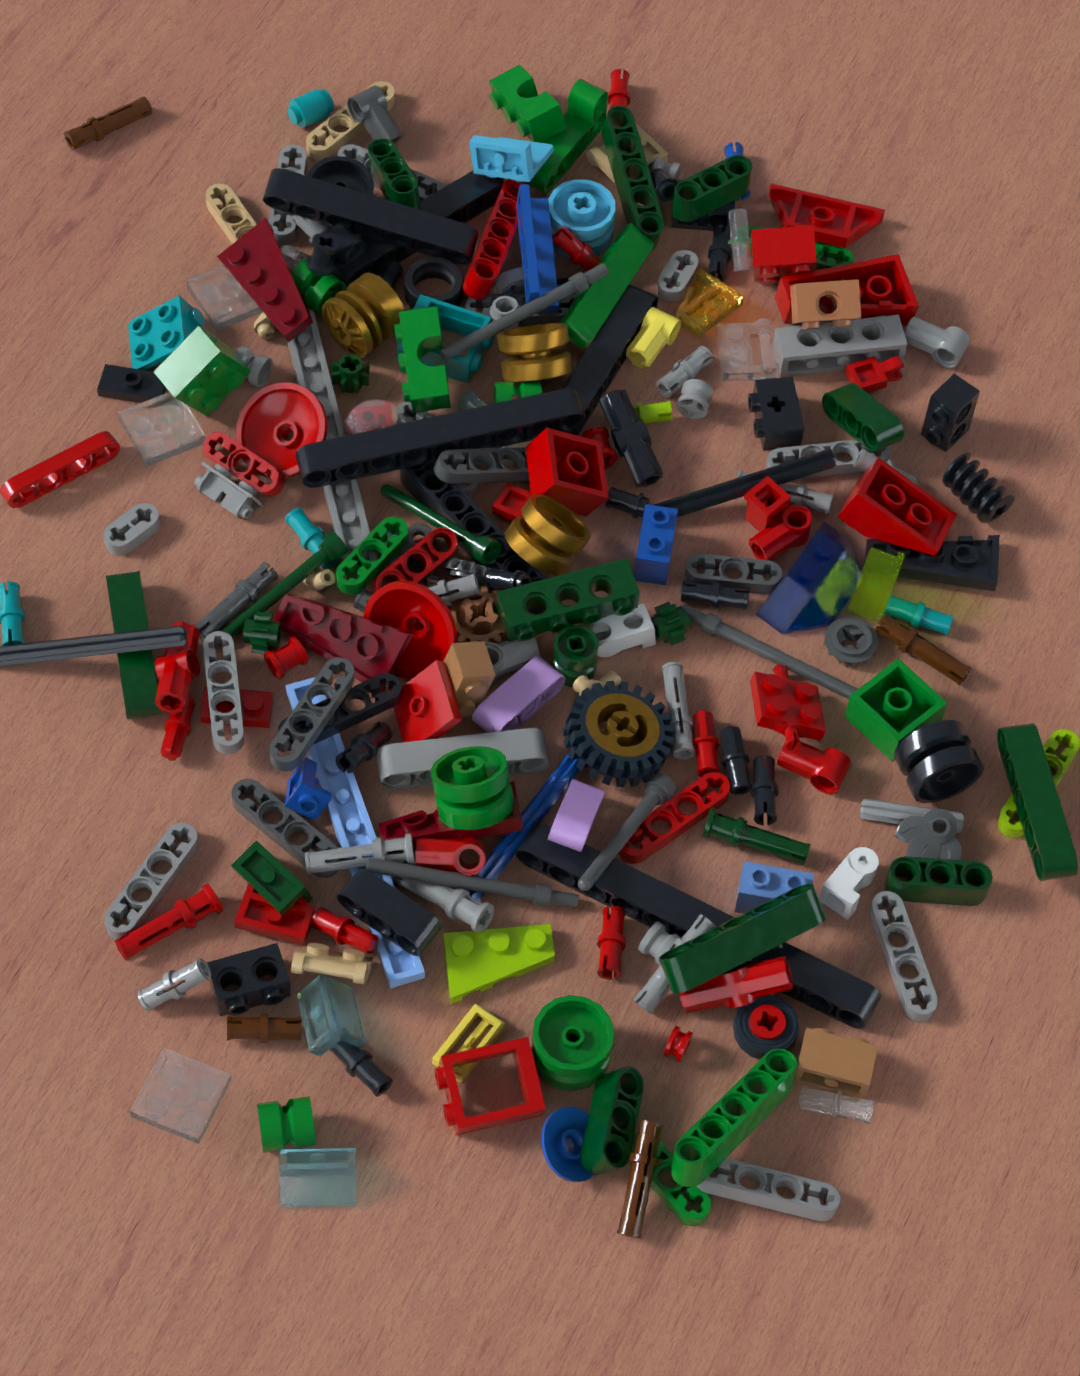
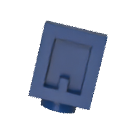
M305 757L288 780L285 807L312 820H317L331 801L332 793L318 786L319 779L316 778L317 762Z

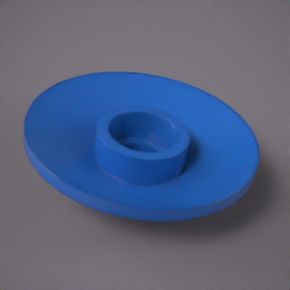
M563 1107L551 1113L544 1123L541 1135L542 1150L549 1167L556 1175L569 1182H582L594 1176L584 1169L580 1160V1151L588 1114L576 1107Z

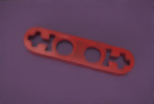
M103 431L11 477L2 485L0 494L11 508L22 507L108 463L118 455L120 445L110 432Z
M718 772L707 773L653 810L628 840L632 844H637L641 841L640 850H637L635 847L628 849L627 842L618 853L621 859L630 864L643 862L707 817L711 807L718 809L727 802L730 792L728 778ZM710 785L713 789L720 787V794H718L716 791H712L711 793L706 795L708 791V786ZM683 802H691L696 806L697 811L692 815H686L680 812L678 806ZM662 820L667 822L671 829L667 833L660 834L656 833L651 825L655 821Z

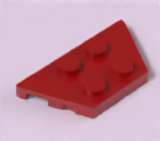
M772 183L768 193V197L782 227L814 225L816 242L847 248L882 223L885 213L884 209Z

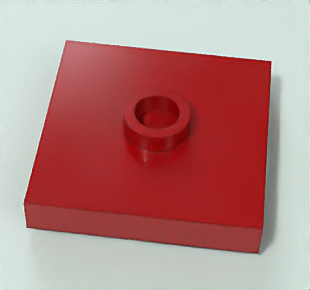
M434 661L402 686L401 700L393 709L403 742L438 739L462 721L445 662Z

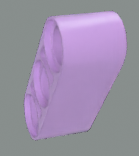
M536 656L489 695L476 708L472 720L486 733L517 730L559 693L566 678L541 656Z
M572 779L547 840L581 852L598 813L605 791Z

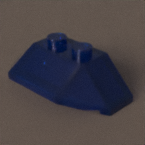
M823 521L756 615L781 634L830 626L865 579L851 541L827 522Z

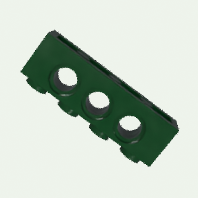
M625 558L497 591L496 607L508 642L513 640L527 641L534 638L536 634L547 631L557 633L564 627L578 623L592 624L599 621L602 617L612 614L617 616L626 615L635 608H638L640 592L629 560ZM604 591L609 596L601 598L597 597L594 593ZM570 599L575 601L577 604L573 606H566L561 602L563 600ZM532 608H540L544 612L542 614L535 615L530 613L529 610Z

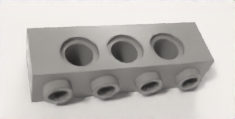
M882 315L852 320V326L833 327V322H821V328L802 329V325H788L776 328L772 349L780 377L844 371L846 365L873 356L876 357L878 363L894 356H899L903 362L907 341L899 315Z

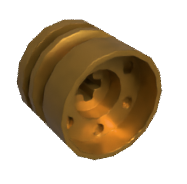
M364 273L349 284L346 291L338 292L334 298H330L322 306V316L331 336L348 354L356 356L359 354L360 358L366 357L372 349L378 348L382 340H388L395 335L394 324H400L399 312L405 311L402 302L391 286L380 276L373 273Z

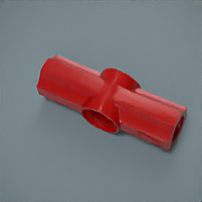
M184 621L173 623L172 626H184L187 631L186 645L165 648L164 655L158 656L155 660L156 674L159 679L155 703L160 711H167L171 714L183 712V707L187 704L191 680L198 678L200 675V665L196 655L200 632L195 625L187 624Z
M785 956L749 965L745 962L691 990L680 993V999L686 1013L725 1005L727 1008L742 1007L755 1001L756 997L793 989L792 973Z

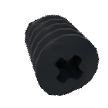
M965 453L948 466L943 475L942 482L946 487L951 488L954 496L960 497L961 503L967 505L971 513L977 514L980 522H991L1010 508L1015 497L1008 495L1002 498L1006 488L999 486L994 490L998 482L997 479L991 477L985 481L989 474L987 468L976 472L979 469L980 461L973 460L968 463L971 453Z

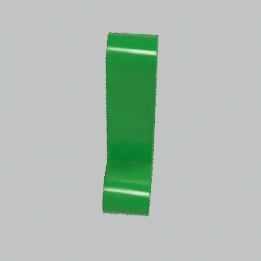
M578 79L575 82L568 97L567 112L563 116L567 129L541 142L552 144L553 153L531 181L525 182L526 184L545 194H548L602 130L607 113V91L583 79Z

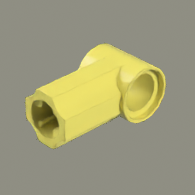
M651 307L643 319L639 333L627 348L626 356L633 365L641 369L643 367H650L666 344L670 346L674 342L681 328L682 321L655 307Z

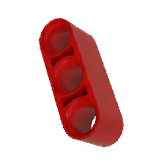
M445 527L437 528L430 532L381 572L373 583V594L381 588V582L384 579H391L394 582L411 581L419 583L444 563L456 550L458 543L454 532ZM433 539H444L448 544V551L443 553L436 551L432 544ZM410 558L418 559L423 566L422 572H411L407 567V560Z

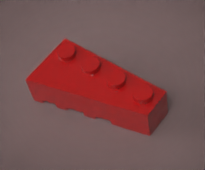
M899 254L811 271V273L781 277L775 295L784 324H792L790 286L799 283L859 279L861 318L859 319L882 315H899L902 326H907L911 318L915 317L919 305ZM823 296L819 300V308L823 313L829 314L833 304L828 297Z

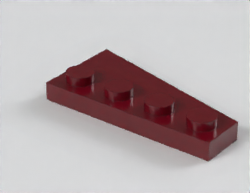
M265 217L217 257L289 343L310 326L313 321L296 286L292 272L286 263L282 249L276 240L273 228Z
M292 593L285 594L272 620L281 622V630L291 637H296L300 643L329 661L336 657L348 659L354 666V678L360 682L384 673L393 675L414 634ZM385 687L380 688V692H384L386 690Z
M515 781L510 782L515 804L509 816L495 825L477 830H458L448 827L440 821L438 809L430 814L420 810L379 823L380 837L382 840L404 838L405 834L411 833L413 847L416 849L417 838L462 840L473 837L478 839L479 837L496 834L508 835L514 831L523 830ZM403 850L390 851V852H388V853L398 852V851H403Z

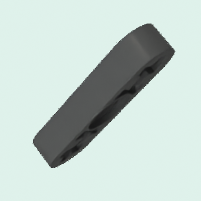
M698 553L688 558L685 578L688 582L713 585V582H720V586L749 588L750 593L772 594L780 587L782 569L777 563L769 560ZM697 567H703L704 574L697 573ZM715 568H719L718 576H714ZM734 568L739 570L743 576L739 579H730L724 572L727 569ZM749 571L753 572L752 580L748 579ZM763 574H769L770 581H765Z

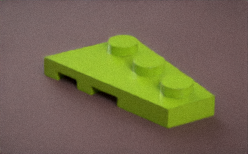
M551 923L485 929L482 933L474 931L443 933L450 1005L461 1001L463 996L478 990L483 992L493 988V984L510 977L517 978L549 965L555 960Z

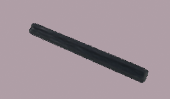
M831 449L823 450L653 505L678 509L677 517L743 497L744 494L767 476L776 484L781 485L834 468L836 466V459Z
M180 625L0 646V666L184 646L187 643V631L184 626Z

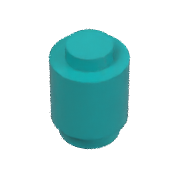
M314 89L290 100L287 113L294 125L297 124L299 127L305 128L327 118L330 112L334 111V103L326 89Z

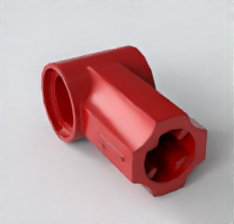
M802 505L787 507L782 518L749 539V546L752 549L753 555L757 559L772 561L791 547L804 545L810 536L812 524L810 510Z
M785 741L778 757L777 765L810 779L812 786L820 792L833 795L838 792L852 762L849 756L838 749L827 748L822 751L804 742H801V748L798 751L792 752V748L788 751Z
M468 837L462 840L416 839L415 866L448 872H460L468 876L479 873L484 867L486 850L483 843L477 838ZM465 849H474L478 852L480 858L477 862L468 864L462 861L460 853Z

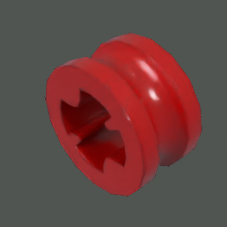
M675 1026L663 1056L669 1057L673 1055L676 1057V1061L681 1063L692 1040L693 1032L683 1033L680 1030L681 1027Z

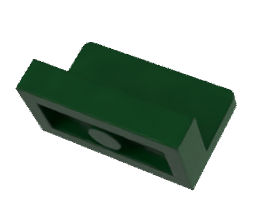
M257 840L231 865L234 871L281 916L300 898H303L308 903L313 899L307 888Z

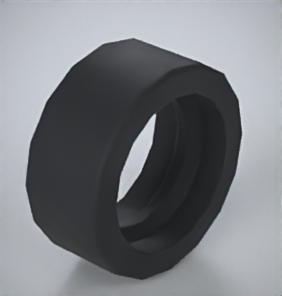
M425 257L415 261L408 267L404 276V291L407 304L413 310L420 295H424L459 307L463 299V273L449 259ZM428 278H438L451 284L452 289L442 295L430 296L417 290L416 285Z

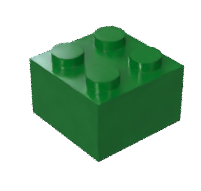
M198 326L154 371V374L176 399L207 416L220 406L221 401L233 389L241 385L251 370L229 345Z
M898 658L850 695L844 717L894 762L895 749L903 739L928 724L942 721L947 702Z

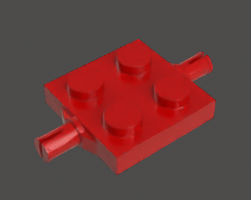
M782 664L774 667V674L755 671L750 680L757 726L783 734L786 739V748L788 751L792 748V752L798 751L801 748L799 738L805 737L821 741L826 732L818 686L807 682L790 680L788 668L786 665L782 668Z

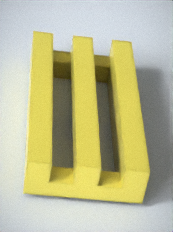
M474 1004L433 1056L432 1064L439 1067L441 1056L450 1053L478 1016L482 1018V1021L457 1052L470 1050L490 1024L493 1027L476 1048L492 1045L505 1029V1023L477 1004ZM478 1062L462 1065L461 1068L459 1066L453 1067L456 1080L463 1083Z

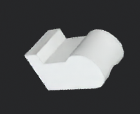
M644 603L638 605V608H635L626 615L617 616L612 614L590 624L588 627L595 633L598 639L597 656L609 657L621 650L637 645H642L643 648L656 645L654 625Z
M859 847L852 850L824 883L819 897L820 902L848 920L856 911L861 896L858 894V891L861 888L868 887L874 880L879 865L877 854L867 847Z

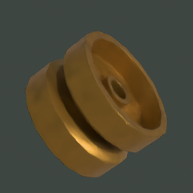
M566 324L529 325L505 330L497 334L499 351L507 355H513L507 357L501 363L502 375L505 381L541 380L561 376L573 370L571 354L567 351L559 350V348L569 342Z
M533 494L521 509L523 517H516L505 531V539L510 547L533 567L552 576L563 575L574 562L573 553H580L591 539L590 530L565 505L543 494Z

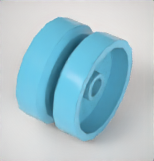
M580 179L564 182L555 188L548 199L551 228L557 231L565 225L582 243L587 242L591 246V251L596 256L606 251L613 240L615 200L611 192L599 183ZM558 246L557 252L563 256L570 258V256Z

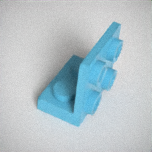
M474 135L469 141L474 174L486 175L490 178L512 179L516 182H530L553 153L552 144L512 138H491Z

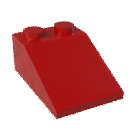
M878 457L858 479L837 517L865 537L935 556L957 514Z

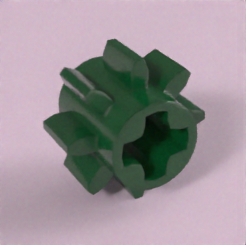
M343 354L339 362H332V385L339 384L342 393L357 394L363 385L369 386L370 364L362 363L359 354L357 356Z
M670 602L654 607L656 614L651 617V621L654 625L656 640H664L665 643L669 642L671 646L686 640L684 633L691 628V622L684 607H676L675 604L671 605Z
M257 611L254 614V619L245 620L243 643L252 645L251 653L264 654L270 651L271 647H279L281 622L272 621L273 613Z

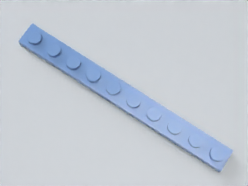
M316 677L286 685V694L292 711ZM326 695L315 696L312 699V703L315 705L327 699ZM333 716L331 717L327 725H330L334 722ZM306 722V727L309 726L310 728L309 722ZM337 733L312 745L308 751L309 759L317 762L316 778L319 779V787L332 793V799L326 808L340 847L372 844V840H375L377 837L354 773H347V770L342 772L335 762L336 756L345 750L340 734ZM356 856L345 857L344 859L356 858ZM366 866L349 868L351 878L360 868L366 869ZM374 873L394 887L391 876ZM368 926L370 932L377 935L379 939L376 950L390 988L425 978V971L419 956L407 953Z

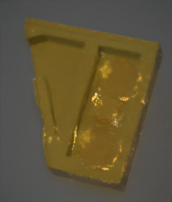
M699 268L694 274L695 281L692 287H688L686 291L685 301L681 303L676 313V318L682 321V327L701 337L742 306L743 295Z

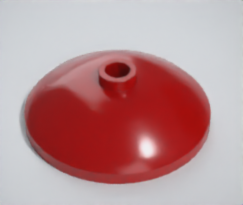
M274 383L256 392L246 402L237 420L235 440L278 469L283 474L284 479L300 474L295 458L296 451L304 445L326 440L328 429L327 416L322 403L310 390L295 383ZM294 432L293 438L288 441V435ZM242 457L243 462L250 467V457ZM259 471V475L270 478Z
M411 581L388 583L378 589L366 604L363 617L414 633L394 672L399 676L412 679L434 661L443 662L452 643H457L456 625L447 605L436 593L421 584Z

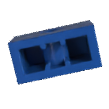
M645 504L635 562L634 577L636 581L666 585L678 509Z

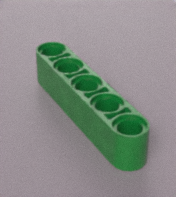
M629 223L618 234L597 265L599 266L604 263L609 270V275L590 284L588 290L578 294L559 322L567 325L569 340L580 350L586 347L595 337L654 247L655 243L632 223Z
M773 1049L766 1053L677 1141L671 1170L674 1181L684 1187H694L701 1184L790 1095L793 1090L797 1069L795 1055L785 1049Z

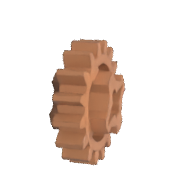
M484 585L480 594L452 601V605L447 606L456 625L458 643L484 641L485 643L499 644L501 640L504 642L508 641L502 622L498 620L499 613L496 603L497 591L500 590H495L490 594L488 593L487 586Z

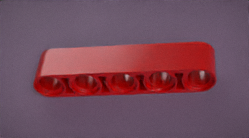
M507 179L494 203L463 282L464 292L472 299H486L500 273L518 226L516 203L519 186L526 184L525 182Z

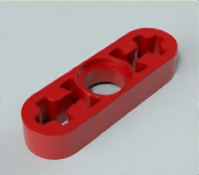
M222 432L211 433L203 443L205 456L222 466L236 478L244 481L266 497L276 496L282 491L285 483L284 476L274 466ZM220 444L231 452L230 455L226 457L215 450L216 445ZM242 457H250V467L244 472H238L237 462ZM260 471L267 477H270L273 482L270 485L265 484L256 475Z

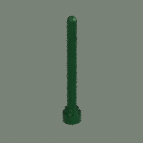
M385 484L381 487L380 492L385 498L436 528L445 527L453 531L457 541L471 548L473 557L484 565L493 564L500 556L501 543L488 535L477 537L393 486Z
M330 531L321 539L322 543L318 546L319 550L221 631L228 633L232 638L236 637L244 630L246 619H254V614L257 611L266 612L327 560L331 562L334 559L339 560L349 551L345 543L335 532Z

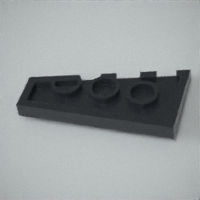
M988 535L987 540H973L972 536H959L958 541H943L935 556L880 540L867 539L863 572L995 591L998 582L1000 535Z

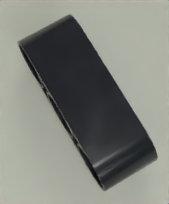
M360 868L336 896L339 903L349 913L413 956H419L442 929L441 923L431 912L364 868Z

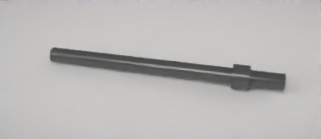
M602 263L584 274L579 272L569 277L567 283L440 349L442 358L447 361L573 293L578 295L588 290L590 284L609 275L607 266Z
M686 604L683 605L690 618V622L702 627L701 631L713 637L717 634L776 664H782V667L786 665L788 670L847 699L858 690V688L723 623L722 618L712 613L706 615Z
M369 857L366 863V869L372 873L533 901V905L548 907L549 904L576 909L578 905V894L555 891L548 885L536 884L533 887Z

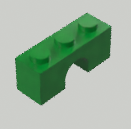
M521 65L489 80L492 89L489 97L496 110L501 109L505 118L510 124L513 122L516 124L522 137L527 136L532 142L541 143L567 129L560 104L547 91L538 95L533 77Z
M437 306L400 311V324H394L397 344L403 343L404 353L398 354L400 372H406L408 382L402 383L404 402H411L413 413L451 408L445 365L427 366L421 362L426 353L443 348Z

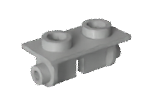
M205 462L201 463L207 469V472L204 475H198L195 479L194 484L199 492L205 494L216 503L224 493L227 494L220 505L237 518H249L253 512L251 506L254 502L261 507L263 506L254 497L257 491L241 480L238 485L229 480L232 474L217 463L213 468Z

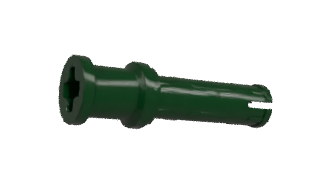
M711 807L702 834L703 838L707 839L711 836L729 842L730 847L733 848L740 847L741 844L804 866L811 844L748 825V821L743 817L735 819L719 814L717 809Z

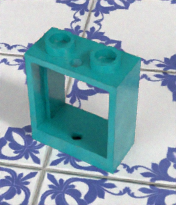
M420 295L413 308L414 310L437 306L441 328L465 336L491 323V317L424 295ZM494 336L472 347L466 359L455 356L445 361L440 354V350H434L426 353L421 362L427 366L445 365L447 377L468 383L473 372H479L483 362L482 354L485 349L489 350L491 348ZM403 343L397 344V361H399L398 354L404 353Z

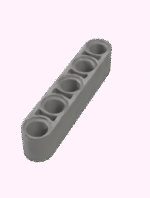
M525 728L384 745L377 750L376 754L380 784L383 788L390 790L433 785L430 770L434 762L451 751L470 746H486L499 750L506 756L510 776L538 773L547 769L550 764L545 735L541 729Z

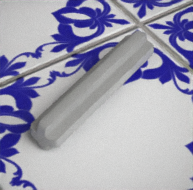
M865 798L861 802L860 817L862 819L900 824L911 816L924 817L934 808ZM949 811L957 822L956 833L961 832L964 824V814ZM941 819L936 820L933 823V829L944 831L946 824Z

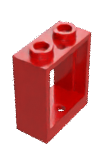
M528 1037L443 1055L440 1058L439 1067L434 1068L438 1090L445 1089L448 1104H443L447 1127L454 1126L455 1135L543 1116L546 1110ZM512 1054L524 1104L465 1118L453 1067Z

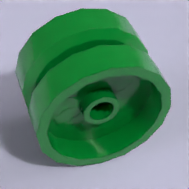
M470 746L451 751L434 762L430 773L434 793L436 794L435 799L439 819L446 826L458 830H477L495 825L511 814L515 804L509 782V769L506 756L499 750L486 746Z
M568 995L555 998L542 1007L534 1020L531 1050L537 1073L544 1082L560 1090L577 1091L591 1087L596 1083L598 1077L606 1073L610 1065L614 1028L610 1016L600 1004L587 997Z

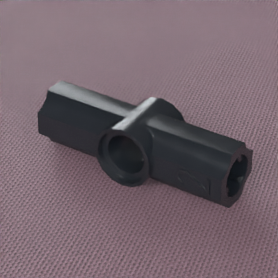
M617 389L607 393L600 399V405L610 425L612 440L621 458L624 457L637 488L655 484L659 479L663 478V472L651 448L652 442L645 423L642 419H638L625 389Z

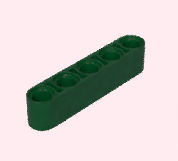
M614 106L609 109L601 130L603 142L627 225L632 223L654 242L653 250L657 246L664 229V219L634 116L628 108Z
M140 571L107 575L106 581L114 633L148 629ZM152 649L117 653L127 720L162 715L155 703L158 687Z
M1029 723L999 728L997 731L998 749L1038 879L1044 881L1076 876L1078 872L1077 855L1036 725Z
M801 885L665 952L659 957V961L672 993H682L820 925L827 917L814 885Z

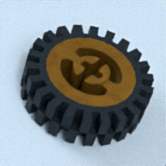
M606 681L604 688L600 682L593 684L591 690L587 687L582 691L581 696H577L563 729V736H566L564 745L565 748H571L568 754L571 760L580 757L576 766L578 769L583 771L588 766L591 768L588 777L593 780L600 773L604 775L603 784L609 785L612 778H616V787H624L627 780H629L631 787L638 786L641 779L646 783L651 779L652 775L660 772L674 743V737L672 736L675 732L674 725H669L672 717L670 713L662 714L665 705L661 701L654 706L652 705L655 695L651 692L645 698L640 696L642 687L635 685L633 692L628 691L629 682L621 681L618 689H616L614 681ZM607 721L603 733H601L598 724ZM636 734L640 743L630 746Z

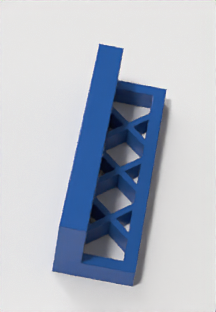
M523 184L519 186L516 210L525 302L527 304L557 288L548 198H530L529 184ZM559 301L539 312H558Z

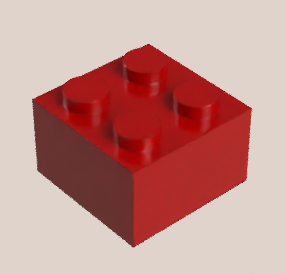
M814 225L751 230L754 281L770 285L779 283L781 277L816 271Z
M546 428L525 447L531 496L533 494H543L565 505L575 514L586 517L609 498L602 444L600 441Z

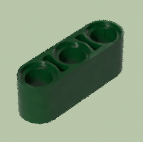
M383 138L372 141L367 148L372 177L386 200L420 210L421 204L417 179L395 144L391 140Z
M734 155L680 181L674 190L672 206L674 217L683 222H690L745 195L750 187L751 161L745 156Z
M850 383L823 395L822 406L826 415L867 450L875 452L898 443L903 439L904 429L898 417L857 384Z
M904 856L896 858L891 863L885 881V891L896 893L902 901L977 906L985 900L993 876L987 865L977 861ZM896 876L906 877L909 881H901ZM932 879H940L945 884H938L934 882ZM967 881L976 882L980 886H972Z
M623 1067L597 1078L580 1151L581 1164L589 1174L599 1175L624 1167L629 1161L644 1091L643 1078L634 1067Z

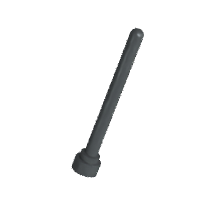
M656 773L647 782L644 799L579 879L578 887L582 891L591 889L654 807L665 803L674 795L676 785L669 776L663 773Z

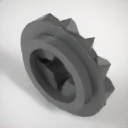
M457 558L447 559L444 565V569L449 571V576L456 579L474 573L478 584L481 586L486 585V576L491 569L475 562Z
M845 617L834 621L827 628L824 645L828 649L829 656L836 657L839 664L847 662L851 663L853 667L860 662L866 664L876 654L879 643L874 628L864 620L854 617ZM846 638L850 641L858 640L856 648L852 645L845 646Z

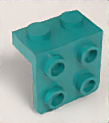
M177 296L132 319L128 324L132 368L147 370L165 361L198 326L203 328L205 321L201 311L196 307H192L181 296Z

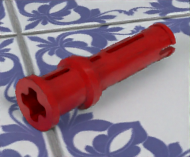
M208 883L203 885L202 891L185 900L181 898L176 900V903L173 904L174 908L145 923L120 939L114 940L123 959L127 961L130 957L158 943L183 927L186 929L195 928L196 922L214 912L217 914L223 912L222 905L212 887Z

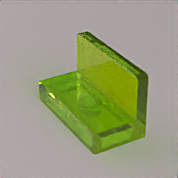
M870 548L848 608L849 612L876 622L881 620L905 554L899 552L897 556L881 550Z

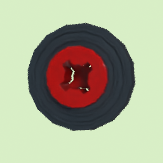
M772 995L756 997L755 1001L737 1010L733 1023L735 1040L745 1053L757 1059H761L773 1049L790 1051L795 1045L799 1033L798 1016L792 1006L782 998ZM765 1021H766L767 1023H770L771 1025H774V1026H773V1027H770L769 1025H766V1024H765Z

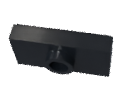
M105 364L97 392L98 396L161 406L166 387L154 372Z

